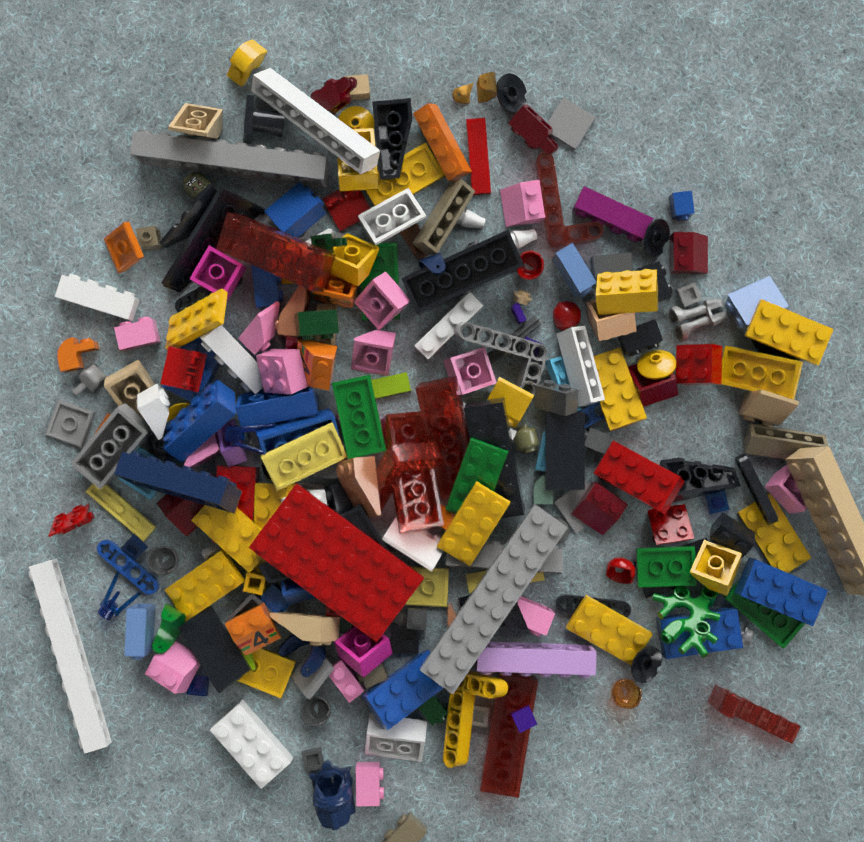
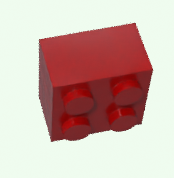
M716 344L676 345L677 384L721 385L723 346Z

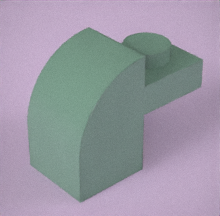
M545 474L540 476L533 485L532 504H553V490H545Z

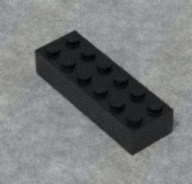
M508 229L443 259L446 269L441 274H433L425 267L401 279L416 313L421 315L525 268Z
M505 398L467 403L464 407L469 438L471 439L472 437L509 451L494 490L495 493L511 501L501 518L524 515L525 505Z

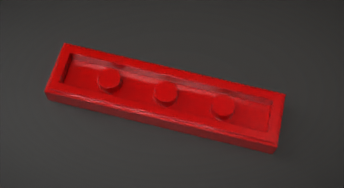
M485 118L466 119L469 163L472 171L470 173L471 188L475 190L474 195L491 194Z

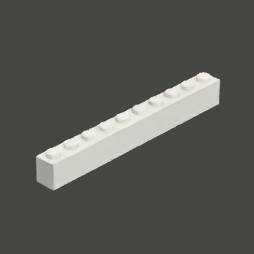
M56 558L30 566L29 577L34 582V594L41 606V617L45 619V631L52 643V654L56 656V668L63 680L62 689L67 693V705L74 717L73 726L78 730L79 746L83 749L84 754L107 747L112 741L58 560Z

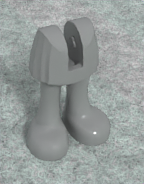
M705 300L701 306L687 310L677 306L671 307L669 314L673 323H679L701 314L704 316L697 320L677 325L675 331L678 340L685 341L693 330L705 325L713 327L728 318L726 311L717 312L715 315H712L711 312L712 309L716 310L724 306L723 300Z

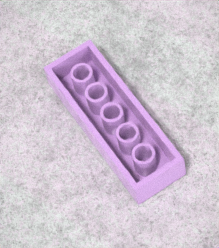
M489 641L475 664L477 671L484 675H491L492 672H500V675H512L513 672L520 673L521 676H531V673H539V676L542 677L559 674V677L564 678L571 677V675H578L580 678H590V675H596V650L591 645Z

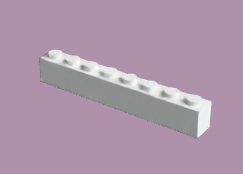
M269 68L253 75L251 90L253 93L359 174H363L377 166L380 154L378 148L274 70Z

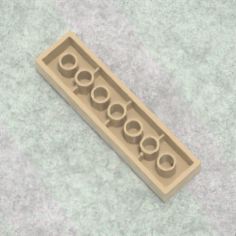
M830 447L800 448L785 459L789 471L803 497L804 503L816 525L847 594L864 596V521Z

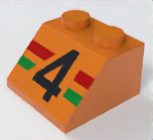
M321 271L313 288V295L315 300L323 303H333L341 307L352 308L358 286L326 271Z
M299 338L297 349H300L307 385L312 388L329 391L334 374L337 346L310 340L302 341Z
M264 602L225 623L234 643L246 656L281 638Z

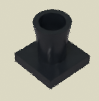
M247 95L243 143L251 144L252 131L282 138L284 116L278 111L254 110L255 96Z

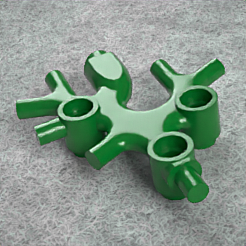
M677 586L674 589L673 595L669 597L654 593L652 601L664 605L657 613L660 619H664L675 607H684L691 613L687 619H677L670 622L661 631V640L666 644L673 643L683 632H689L691 636L678 648V651L684 655L691 647H694L702 658L706 657L709 653L702 643L708 640L712 644H716L719 638L710 632V625L703 620L711 619L719 622L721 614L708 609L714 605L716 596L719 593L709 590L705 586L697 598L690 597L689 590L684 586Z

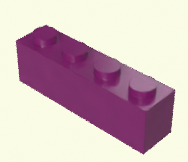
M586 186L582 188L572 209L575 211L576 216L583 219L588 217L593 220V224L600 227L605 225L610 228L612 233L617 235L622 233L627 236L629 241L634 243L644 240L646 229L654 219Z

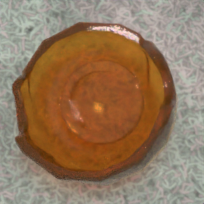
M619 679L614 682L611 688V699L620 708L633 709L642 700V690L633 680ZM622 687L626 689V695H624Z

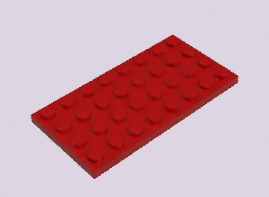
M298 483L295 484L248 547L376 642L424 579L421 574Z

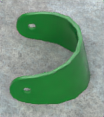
M167 603L162 610V621L152 644V650L158 654L167 652L181 633L178 628L185 624L186 615Z

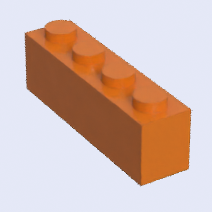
M427 103L414 112L413 115L447 180H460L472 171L438 105Z

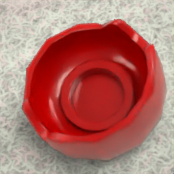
M531 250L520 255L523 264H527L534 269L527 270L523 268L517 271L519 276L527 280L537 279L543 273L545 265L541 255Z
M562 301L553 309V323L560 331L579 325L581 311L574 302Z
M616 557L608 562L606 576L617 583L631 584L635 577L636 569L628 559ZM615 567H616V568H621V569H624V570H623L622 573L616 572Z

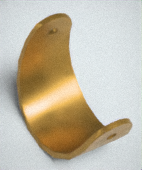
M495 72L480 75L476 82L478 103L487 102L497 96ZM474 83L455 88L452 92L455 102L469 104L470 93Z

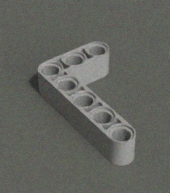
M460 322L455 326V336L461 340L523 357L515 385L523 389L524 385L528 384V392L535 396L536 385L540 382L548 352L545 345L472 323ZM464 326L468 328L466 336H463L461 333ZM484 331L486 333V339L484 341H481L479 336L480 333ZM502 336L504 344L499 347L498 339ZM518 342H520L522 345V348L519 352H517L515 348ZM536 347L539 348V354L537 357H535L533 354V351ZM530 366L534 367V372L532 375L528 374V369Z

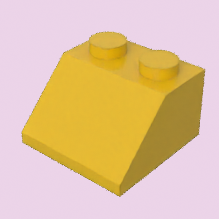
M346 233L342 238L346 237L347 246L333 247L334 253L325 255L326 272L359 286L368 277L379 247Z
M499 377L487 400L504 397L509 425L516 428L534 395Z
M704 540L690 570V574L709 590L727 596L741 565L742 553Z

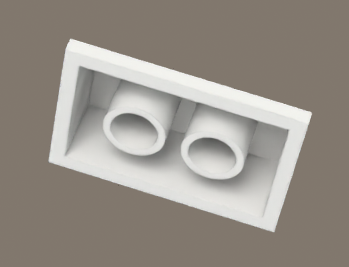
M409 188L358 215L362 228L374 245L427 218Z
M398 513L382 538L383 541L431 572L443 553V550L436 547L442 537L437 534L433 536L428 532V528L421 524L416 525L412 522V518L404 513L402 515Z
M370 714L365 754L422 762L427 721L404 718L391 729L385 730L381 727L375 716Z

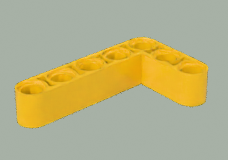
M469 671L454 694L450 693L443 750V762L448 768L462 766L468 762L475 695L489 699L503 697L508 692V685L505 680Z

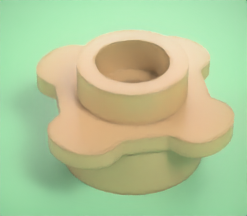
M520 289L518 292L514 291L513 295L515 296L513 300L520 304L528 305V302L532 299L529 297L530 293Z

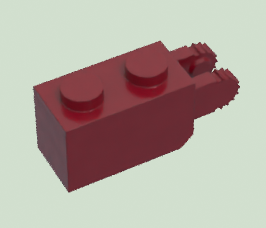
M341 77L339 80L329 79L321 89L312 92L310 98L332 115H335L351 102L350 92L357 87V80L354 77Z
M528 104L523 105L508 123L511 126V130L516 135H521L525 139V144L531 149L541 148L547 154L555 153L559 146L550 137L553 133L552 127Z

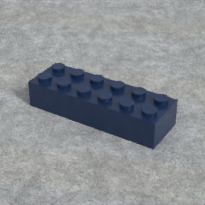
M131 451L130 454L122 452L114 475L125 481L147 489L235 513L242 491L236 487L237 484L230 482V479L223 476L215 478L212 477V474L205 471L198 473L193 468L187 466L180 468L177 467V464L170 461L162 463L155 457L148 456V458L142 457V454Z

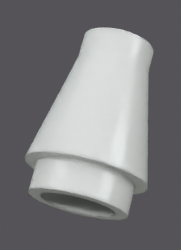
M465 209L456 223L460 224V227L482 230L486 219Z
M535 229L511 232L517 250L537 240Z

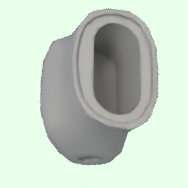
M93 363L88 369L78 375L81 383L72 391L77 396L86 388L94 391L108 376L103 373L96 363Z

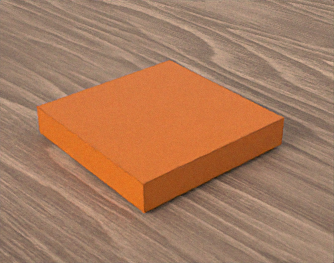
M123 222L104 238L118 273L127 271L144 258L130 222Z

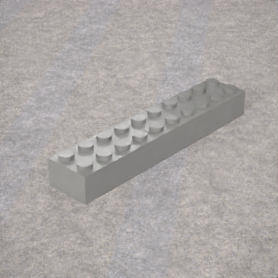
M148 130L133 131L130 155L139 164L290 184L300 182L305 186L327 188L330 164L327 156L319 152H313L312 155L305 154L302 150L289 152L280 147H275L273 150L267 149L263 145L250 147L242 142H236L235 145L228 144L225 140L212 142L203 137L190 139L186 135L174 137L165 132H159V135L152 134Z
M533 505L419 668L420 671L454 694L568 527L537 505Z

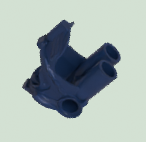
M325 760L322 769L318 772L310 773L309 778L312 780L314 789L313 805L319 822L325 828L338 830L346 825L350 820V815L356 812L351 787L353 777L350 775V766L343 768L332 766L330 760Z

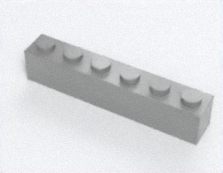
M496 541L484 544L471 566L446 553V567L488 570L505 545H501V542ZM555 546L537 573H563V549Z

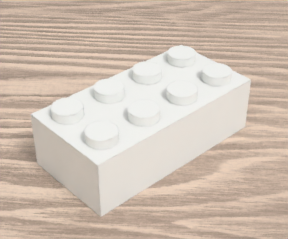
M243 699L210 729L261 789L287 767L293 759V756Z

